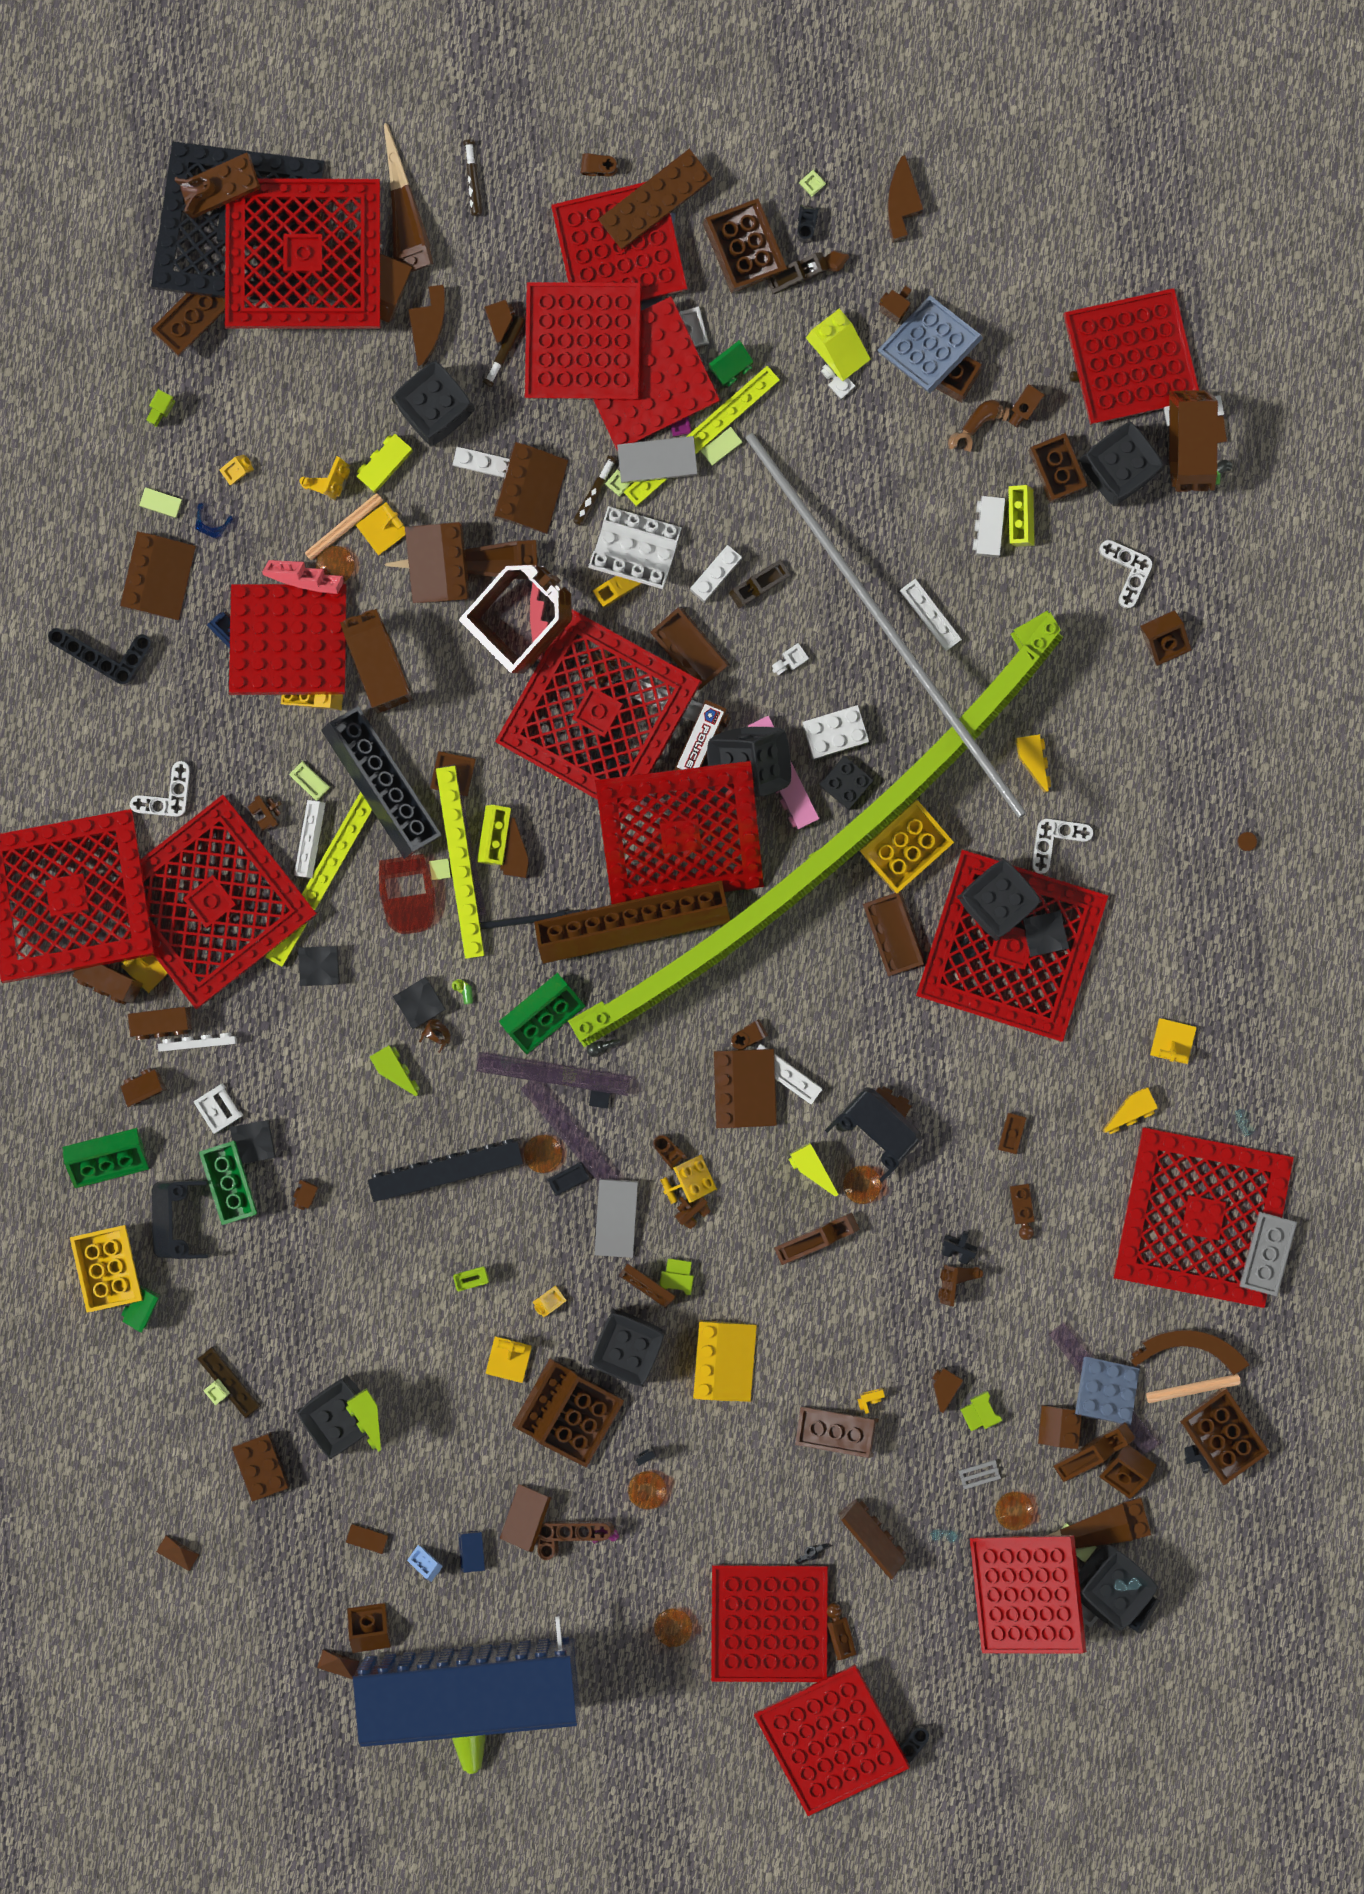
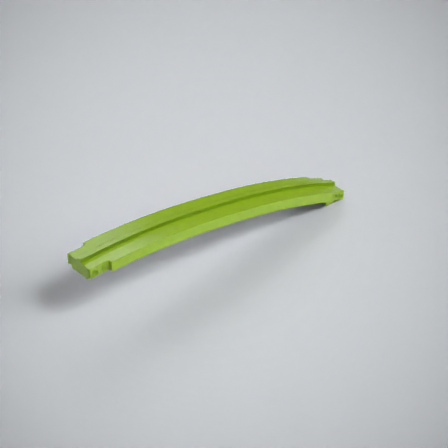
M1048 610L1014 629V632L1010 635L1019 651L981 696L959 718L974 740L981 735L1011 702L1063 639V636L1059 633L1061 631L1060 627ZM951 727L867 809L822 848L808 856L809 859L747 909L691 950L605 1005L601 1001L568 1020L582 1045L586 1047L616 1030L699 977L774 922L841 867L912 804L967 749V746L955 729Z

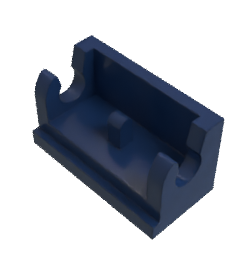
M220 612L207 626L230 649V618L224 612Z
M458 1532L461 1571L463 1573L485 1571L482 1532Z

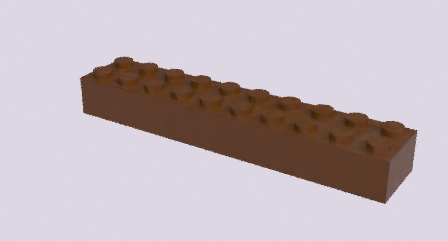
M721 880L534 922L542 964L722 925L730 921V916Z

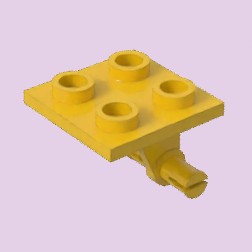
M336 456L328 478L301 477L299 480L300 484L304 489L314 490L328 496L332 500H336L342 492L344 479H347L349 476L350 465Z
M386 502L356 524V527L378 556L406 536L404 524L398 518V513L394 512Z
M154 955L122 961L123 965L121 967L133 979L143 983L142 987L148 993L168 974Z
M1159 1018L1150 1055L1167 1059L1170 1062L1175 1061L1188 1064L1196 1027Z
M698 1155L673 1168L680 1184L671 1187L667 1177L660 1179L664 1188L663 1192L667 1194L670 1204L678 1201L673 1190L680 1187L683 1188L689 1203L717 1190L702 1155Z
M495 1336L485 1374L523 1383L532 1345Z

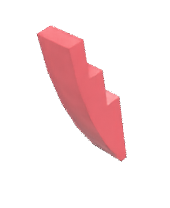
M269 560L262 571L264 576L279 582L317 592L338 594L344 583L343 576L325 575L323 569L305 568L304 562Z
M532 583L530 598V625L533 642L549 625L548 622L542 621L546 603L539 601L540 589L534 583ZM543 653L537 660H541V658L543 657Z

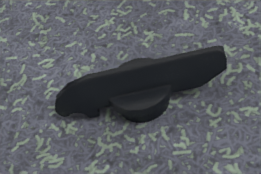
M826 1543L818 1547H807L805 1555L799 1556L795 1563L802 1564L808 1560H815L821 1552L829 1548V1545Z

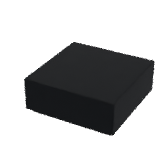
M591 1087L589 1106L608 1109L611 1090Z

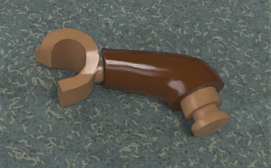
M988 400L980 404L963 426V432H956L950 436L948 440L949 449L956 448L958 440L963 438L965 440L964 450L971 452L973 444L971 435L974 436L987 421H994L995 418H1002L1003 421H1006L1010 408L1005 407L1004 409L1002 405H999L998 400Z

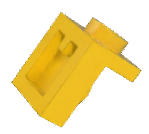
M239 455L224 465L220 472L229 485H233L244 475L252 472L254 468L249 458L245 455Z
M555 1285L534 1300L533 1304L536 1312L545 1317L567 1300Z
M879 1388L860 1393L861 1398L857 1399L860 1410H864L865 1414H868L869 1410L866 1402L870 1401V1404L881 1402V1398L885 1397L883 1389Z

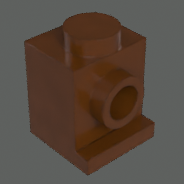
M301 1179L298 1184L302 1186L301 1188L297 1187L293 1196L296 1198L294 1207L305 1210V1208L309 1209L319 1187Z

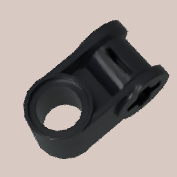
M800 204L797 238L801 243H809L813 240L819 207L808 208ZM803 229H807L811 234L805 237L800 232Z

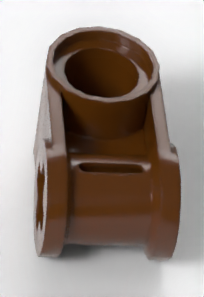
M591 153L582 154L580 174L585 176L612 177L617 173L618 166L612 156ZM608 163H611L612 166L610 167V169L606 170L605 166H607Z
M760 1019L735 1033L731 1038V1044L735 1049L742 1050L769 1035ZM736 1036L744 1037L743 1046L735 1044Z
M660 1134L654 1138L653 1146L672 1170L681 1160L687 1159V1156L666 1135ZM658 1139H666L667 1146L662 1149L658 1148L656 1145Z

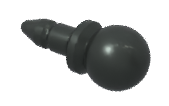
M612 1039L606 1042L602 1040L598 1041V1043L593 1042L587 1046V1053L591 1057H597L601 1053H605L606 1049L618 1045L621 1040Z

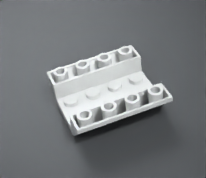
M608 506L602 530L588 568L663 589L682 527Z

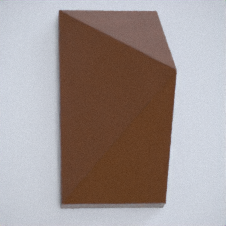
M167 1535L156 1551L190 1571L199 1556L198 1553Z
M323 1649L317 1668L353 1679L359 1661Z

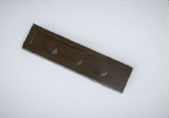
M213 1346L197 1358L214 1381L219 1379L230 1392L227 1397L244 1418H247L260 1407V1404Z

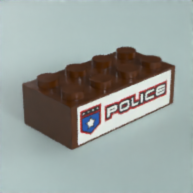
M705 700L674 770L707 766V745L709 739L722 733L723 728H727L731 717H729L730 713L726 708Z

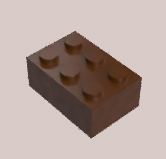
M1066 433L1029 448V454L1050 503L1086 489L1087 483Z
M107 965L78 969L73 974V977L78 979V984L91 989L95 987L93 991L107 997L111 995V1000L124 1005L127 1003L134 1004L143 983Z
M190 1007L128 1014L130 1037H135L136 1040L150 1039L149 1035H155V1038L168 1037L170 1032H174V1035L188 1034L187 1030H192Z
M270 1432L232 1447L252 1502L290 1487Z

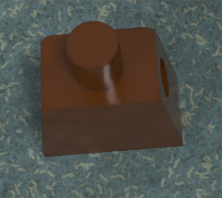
M1028 384L1011 409L1014 411V414L1008 422L1018 428L1023 419L1028 421L1044 397V394ZM1024 403L1028 405L1025 413L1020 411Z

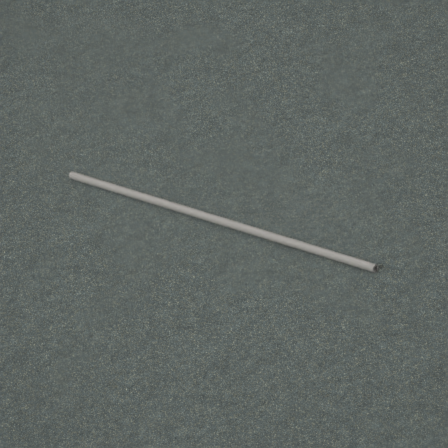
M754 433L749 434L746 437L748 443L1019 819L1026 815V811Z

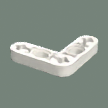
M1106 540L1099 548L1101 556L1131 569L1119 596V604L1123 608H1131L1135 605L1151 570L1152 561L1143 554L1114 541ZM1110 544L1112 550L1117 551V547L1121 550L1118 552L1117 558H1113L1115 553L1109 552L1106 554L1103 546ZM1122 552H1128L1131 555L1129 562H1123L1120 559ZM1136 555L1138 556L1137 561L1142 562L1146 560L1148 568L1141 570L1139 564L1134 563V566L1130 564L1134 561ZM1132 577L1140 579L1139 587L1131 586L1130 579ZM1128 587L1131 591H1137V594L1132 593L1130 599L1133 602H1129L1126 605L1124 604L1125 600L1122 598L1128 595L1129 591H1126Z
M178 761L173 765L169 798L135 796L130 801L131 809L134 812L173 817L184 815L187 807L190 778L189 765L182 761ZM180 765H183V768L186 769V772L182 773V779L186 778L185 782L180 780L174 781L175 777L179 778V772L176 771V768H180ZM177 784H182L185 789L180 795L174 792V787ZM173 796L177 798L184 797L183 801L179 800V806L182 807V810H179L177 814L172 809V806H176L177 801L176 799L172 800ZM138 799H141L142 803H148L147 800L150 799V811H146L148 807L144 806L137 810L134 802H138ZM156 801L163 803V809L160 812H156L153 809V804Z
M1052 819L1041 820L1038 823L1032 860L1033 871L1038 874H1044L1049 870L1054 838L1086 842L1093 836L1092 828L1089 825ZM1045 822H1048V826L1051 827V830L1047 831V836H1051L1050 840L1039 838V834L1044 835V829H1041V825H1045ZM1062 825L1070 827L1069 835L1063 836L1060 833ZM1074 826H1077V831H1082L1083 828H1086L1089 835L1085 839L1082 838L1081 834H1075L1076 838L1072 837ZM1041 841H1045L1049 845V849L1046 852H1041L1038 849V844ZM1037 853L1048 855V859L1043 858V864H1046V868H1042V871H1039V868L1035 866L1036 863L1040 862V857H1036Z

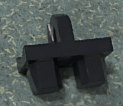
M967 1231L962 1232L960 1239L946 1234L942 1244V1255L951 1257L953 1252L957 1251L961 1253L958 1261L967 1265L972 1258H975L978 1247L966 1242L969 1234Z
M1194 1445L1185 1447L1184 1455L1186 1459H1183L1185 1465L1199 1461L1202 1472L1204 1474L1208 1473V1464L1203 1455H1197Z

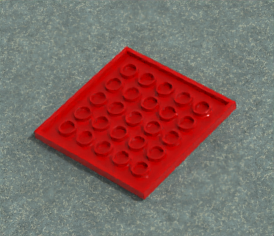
M645 182L551 205L568 282L641 283V301L688 290L671 213L623 250L620 249L598 220Z
M527 282L525 398L639 399L641 283Z
M1174 288L1063 313L1090 425L1164 409V407L1169 406V391L1199 390Z
M672 296L641 311L639 399H593L617 451V445L636 443L721 401Z
M231 584L229 695L345 694L346 639L340 622L346 619V584L342 585L338 594L317 592L288 584Z
M1074 1535L970 1538L982 1653L1083 1654L1087 1652Z
M712 1565L711 1682H819L827 1678L828 1566Z
M856 1664L754 1713L756 1721L807 1816L910 1768Z

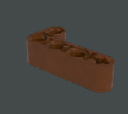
M608 1521L546 1522L542 1524L537 1538L538 1555L543 1560L552 1559L558 1554L559 1541L607 1540L613 1536L614 1526ZM545 1526L551 1529L552 1533L550 1536L544 1533ZM564 1526L570 1529L569 1536L563 1533ZM583 1526L589 1529L588 1536L582 1533L581 1529ZM602 1528H604V1530H608V1533H606L605 1535L604 1532L595 1533L596 1530H600ZM545 1546L551 1547V1555L545 1553Z

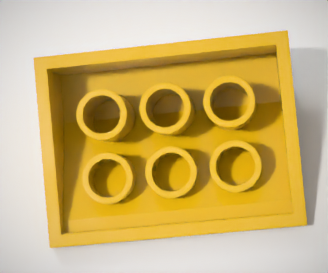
M916 799L859 851L893 892L898 893L954 842Z
M126 1225L70 1237L87 1313L142 1301Z
M699 1320L693 1399L751 1402L757 1325Z

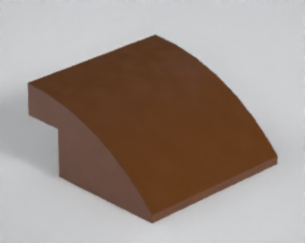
M550 1358L512 1425L519 1431L533 1437L539 1444L587 1468L624 1400Z

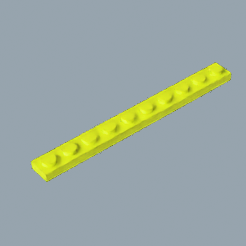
M768 366L761 370L686 436H694L695 454L709 444L780 381ZM669 478L634 482L624 491V494L637 507Z
M456 766L436 768L465 959L484 956Z
M361 792L302 893L314 910H316L373 811ZM308 922L269 952L265 958L283 967Z

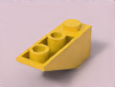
M615 576L594 589L593 594L604 609L643 583Z
M343 694L281 696L282 705L342 710Z
M1040 734L1016 738L1018 758L1043 792H1048V788L1051 787L1050 776H1046L1045 769H1048L1047 757L1043 758L1042 750H1045L1044 738L1040 739Z
M1145 1087L1128 1095L1103 1128V1132L1115 1133L1120 1130L1119 1126L1125 1123L1129 1126L1138 1122L1136 1118L1140 1116L1147 1118L1155 1114L1154 1110L1158 1109L1149 1088Z

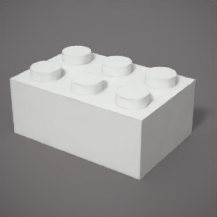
M858 705L802 722L813 760L869 743Z

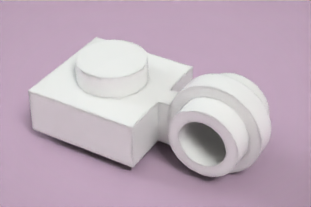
M825 364L822 367L821 373L827 379H833L828 386L840 399L855 387L849 378L842 382L838 376L836 377L835 372L829 365Z
M797 643L782 654L786 661L782 662V660H779L772 665V671L780 675L787 670V664L794 670L809 658L799 643Z

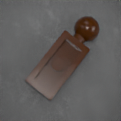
M1029 1184L1010 1186L1015 1225L1021 1224L1022 1226L1019 1229V1236L1023 1240H1030L1034 1236V1230L1029 1226V1223L1035 1222Z
M831 1603L827 1607V1615L833 1621L827 1623L837 1660H844L856 1655V1650L847 1618H840L842 1613L841 1606L837 1603Z

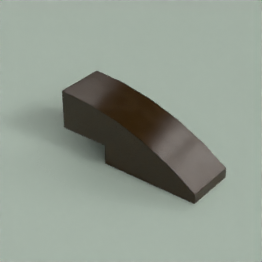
M818 252L787 265V270L766 280L772 294H775L828 271L829 268L823 253Z
M780 559L732 589L729 594L740 609L791 575Z

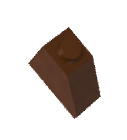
M506 299L484 307L497 346L502 344L513 321L512 315L515 314L512 304H507Z
M942 1367L941 1370L937 1369L932 1376L934 1380L932 1384L939 1411L944 1413L963 1379Z

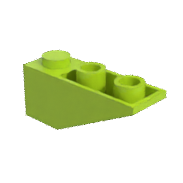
M388 1045L369 1057L380 1075L414 1096L419 1095L417 1091L420 1088L415 1080H410L408 1076L410 1071L406 1064L400 1063L398 1058L401 1056L396 1047L392 1048L391 1045Z
M366 1388L347 1400L348 1406L346 1409L352 1417L355 1415L359 1422L356 1424L362 1433L366 1432L369 1436L367 1441L371 1448H376L379 1452L381 1451L377 1403Z

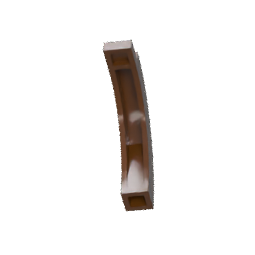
M1191 1329L1168 1330L1150 1336L1141 1341L1145 1349L1139 1348L1131 1353L1132 1357L1129 1358L1132 1364L1137 1366L1157 1352L1172 1347L1184 1346L1202 1349L1213 1354L1227 1367L1233 1376L1249 1366L1246 1359L1227 1342L1209 1333Z

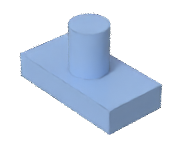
M420 1545L415 1548L407 1560L431 1582L443 1567Z

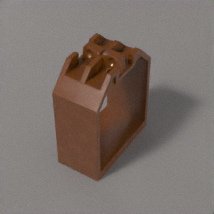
M1208 390L1169 391V470L1171 486L1175 487L1176 492H1188L1191 490L1208 491L1209 489L1214 491L1217 479L1218 400Z
M533 565L506 566L459 619L510 673L525 674L572 621L571 593L566 587L561 589L558 586L561 580L556 575H551L552 573L546 567ZM520 572H524L555 604V618L519 658L480 618Z
M377 609L368 610L359 616H353L340 622L372 709L378 714L412 701L408 685Z

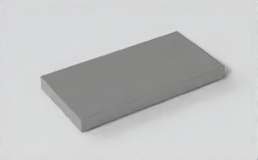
M694 436L617 445L621 483L698 475Z
M599 1179L595 1255L633 1258L638 1181Z
M1259 1212L1240 1287L1278 1296L1297 1222Z

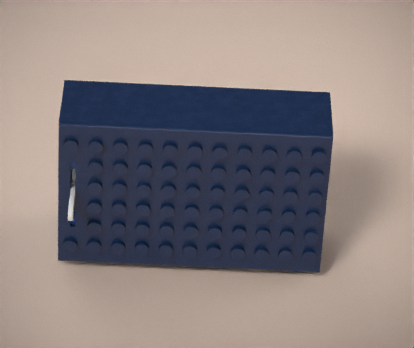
M557 1616L555 1617L557 1640L543 1638L539 1639L538 1642L523 1640L519 1641L518 1644L503 1642L498 1646L483 1644L477 1648L463 1646L461 1647L462 1649L454 1650V1648H443L442 1651L436 1652L434 1649L424 1650L423 1653L409 1651L404 1652V1655L389 1653L385 1654V1657H377V1655L365 1656L353 1675L360 1747L577 1726L580 1698L574 1638L569 1639V1636L561 1637L560 1617Z

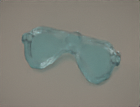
M1241 1109L1235 1111L1237 1124L1243 1135L1248 1136L1251 1133L1244 1126L1248 1121L1247 1119L1242 1121Z
M935 1529L930 1533L934 1541H938L942 1536H946L947 1540L953 1543L958 1538L954 1531Z
M1132 1578L1128 1585H1125L1121 1579H1117L1114 1588L1117 1591L1137 1590L1142 1584L1137 1578Z

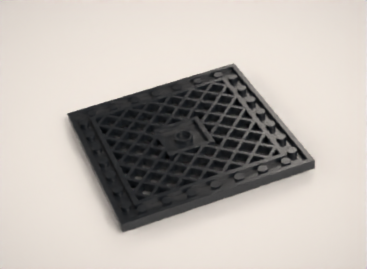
M172 141L151 289L225 298V272L220 275L216 268L223 263L225 265V256L223 257L218 250L225 246L226 204L221 206V209L216 208L217 213L210 218L206 213L203 214L206 221L198 226L194 219L189 217L184 211L186 203L184 204V197L180 185L175 182V177L187 180L188 176L189 178L193 177L191 173L197 168L205 172L206 170L203 166L213 168L244 153L250 154L258 179H263L260 174H268L264 179H273L274 177L275 179H281L279 176L288 177L286 179H322L324 161ZM299 200V201H300L302 204H304L307 200ZM256 202L249 207L254 213L260 208L256 207L258 206ZM312 202L307 209L313 214L318 209V206ZM274 203L268 208L273 212L279 205ZM295 203L289 210L293 213L300 207ZM245 211L246 222L251 217V215ZM264 211L258 217L262 220L268 213ZM304 211L297 216L302 222L309 217ZM183 212L187 218L181 222ZM284 212L278 218L282 221L289 215ZM217 218H219L218 228L213 223ZM256 220L249 225L254 232L258 227ZM274 220L268 227L271 229L278 223ZM293 220V223L287 227L291 230L295 227L296 230L300 225ZM313 220L307 225L312 232L316 228V222ZM191 222L195 229L187 233L183 227ZM210 224L215 231L206 236L202 229ZM245 229L246 240L251 236V234ZM264 229L258 236L260 237L267 231ZM283 229L278 236L281 238L283 234L289 233ZM303 229V230H302L301 232H299L298 234H308V233ZM179 231L184 234V237L178 240ZM199 232L204 239L196 244L191 237ZM215 236L216 241L220 242L216 246H214L213 243L210 241ZM275 238L268 244L270 246L275 242L278 246L280 245ZM253 239L248 245L255 247L256 239ZM188 240L193 247L185 252L180 245ZM208 243L212 249L203 254L200 247ZM265 247L261 250H265V252L268 255L270 254V252ZM178 248L182 255L176 258V251ZM283 249L279 251L277 254L280 255L283 252ZM197 251L201 257L193 262L189 255ZM216 253L220 260L212 265L207 258ZM256 257L254 259L258 264L253 267L254 269L261 263ZM275 257L271 259L276 265L279 264ZM186 259L190 265L182 270L178 263ZM205 261L209 267L201 273L197 265ZM245 266V269L247 271L245 273L246 277L251 271ZM265 266L262 268L263 271L266 273V275L263 276V278L270 273ZM283 267L280 269L285 276L288 274L283 272ZM194 269L197 272V274L188 272ZM213 271L216 276H210L207 274ZM307 273L298 274L303 278ZM254 275L252 277L254 281H248L253 287L261 281ZM294 275L288 280L292 287L299 282ZM273 276L270 278L273 282L270 284L273 287L279 283ZM264 284L258 291L265 296L270 289ZM245 285L246 296L251 291V289ZM282 285L277 291L284 296L290 290L285 285ZM302 285L296 291L301 296H304L307 288ZM254 294L248 300L258 303L261 299ZM275 294L268 299L273 305L280 300ZM294 294L287 299L292 305L299 300ZM302 303L298 308H304L305 304Z

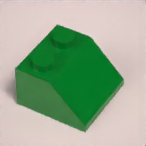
M738 340L709 363V370L722 387L726 385L730 387L737 381L736 377L741 373L745 375L752 369L753 360L742 342Z
M139 1285L142 1301L130 1303V1306L126 1305L121 1316L124 1317L122 1322L142 1333L161 1294Z

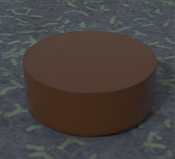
M1244 832L1239 835L1237 845L1243 851H1251L1257 845V838L1251 832Z

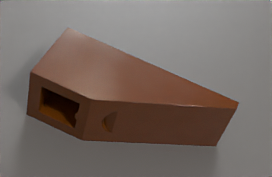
M511 817L507 831L509 837L508 841L506 840L504 850L506 857L505 860L503 859L500 871H503V875L527 878L529 858L516 820Z

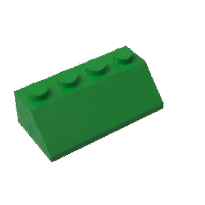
M556 973L498 1022L527 1055L583 1009L585 1005L559 973Z
M137 1128L62 1147L64 1164L74 1188L149 1170L142 1139Z
M235 1140L199 1151L221 1225L258 1214Z

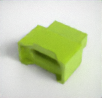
M158 389L149 404L151 411L146 421L157 427L163 416L167 418L176 401L173 400V397Z
M668 1258L666 1271H661L659 1286L665 1290L667 1288L683 1290L686 1295H691L694 1275H690L692 1262Z
M485 1266L453 1275L458 1292L489 1282Z
M988 1391L970 1398L971 1404L960 1408L970 1431L981 1426L987 1429L1002 1421L1001 1417L994 1413L989 1403L990 1395Z

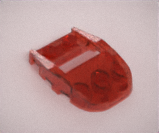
M412 855L405 859L399 857L379 860L380 903L389 927L399 934L417 933L428 929L433 924L436 916V894L431 874L425 861V855ZM423 874L426 893L388 899L385 879Z

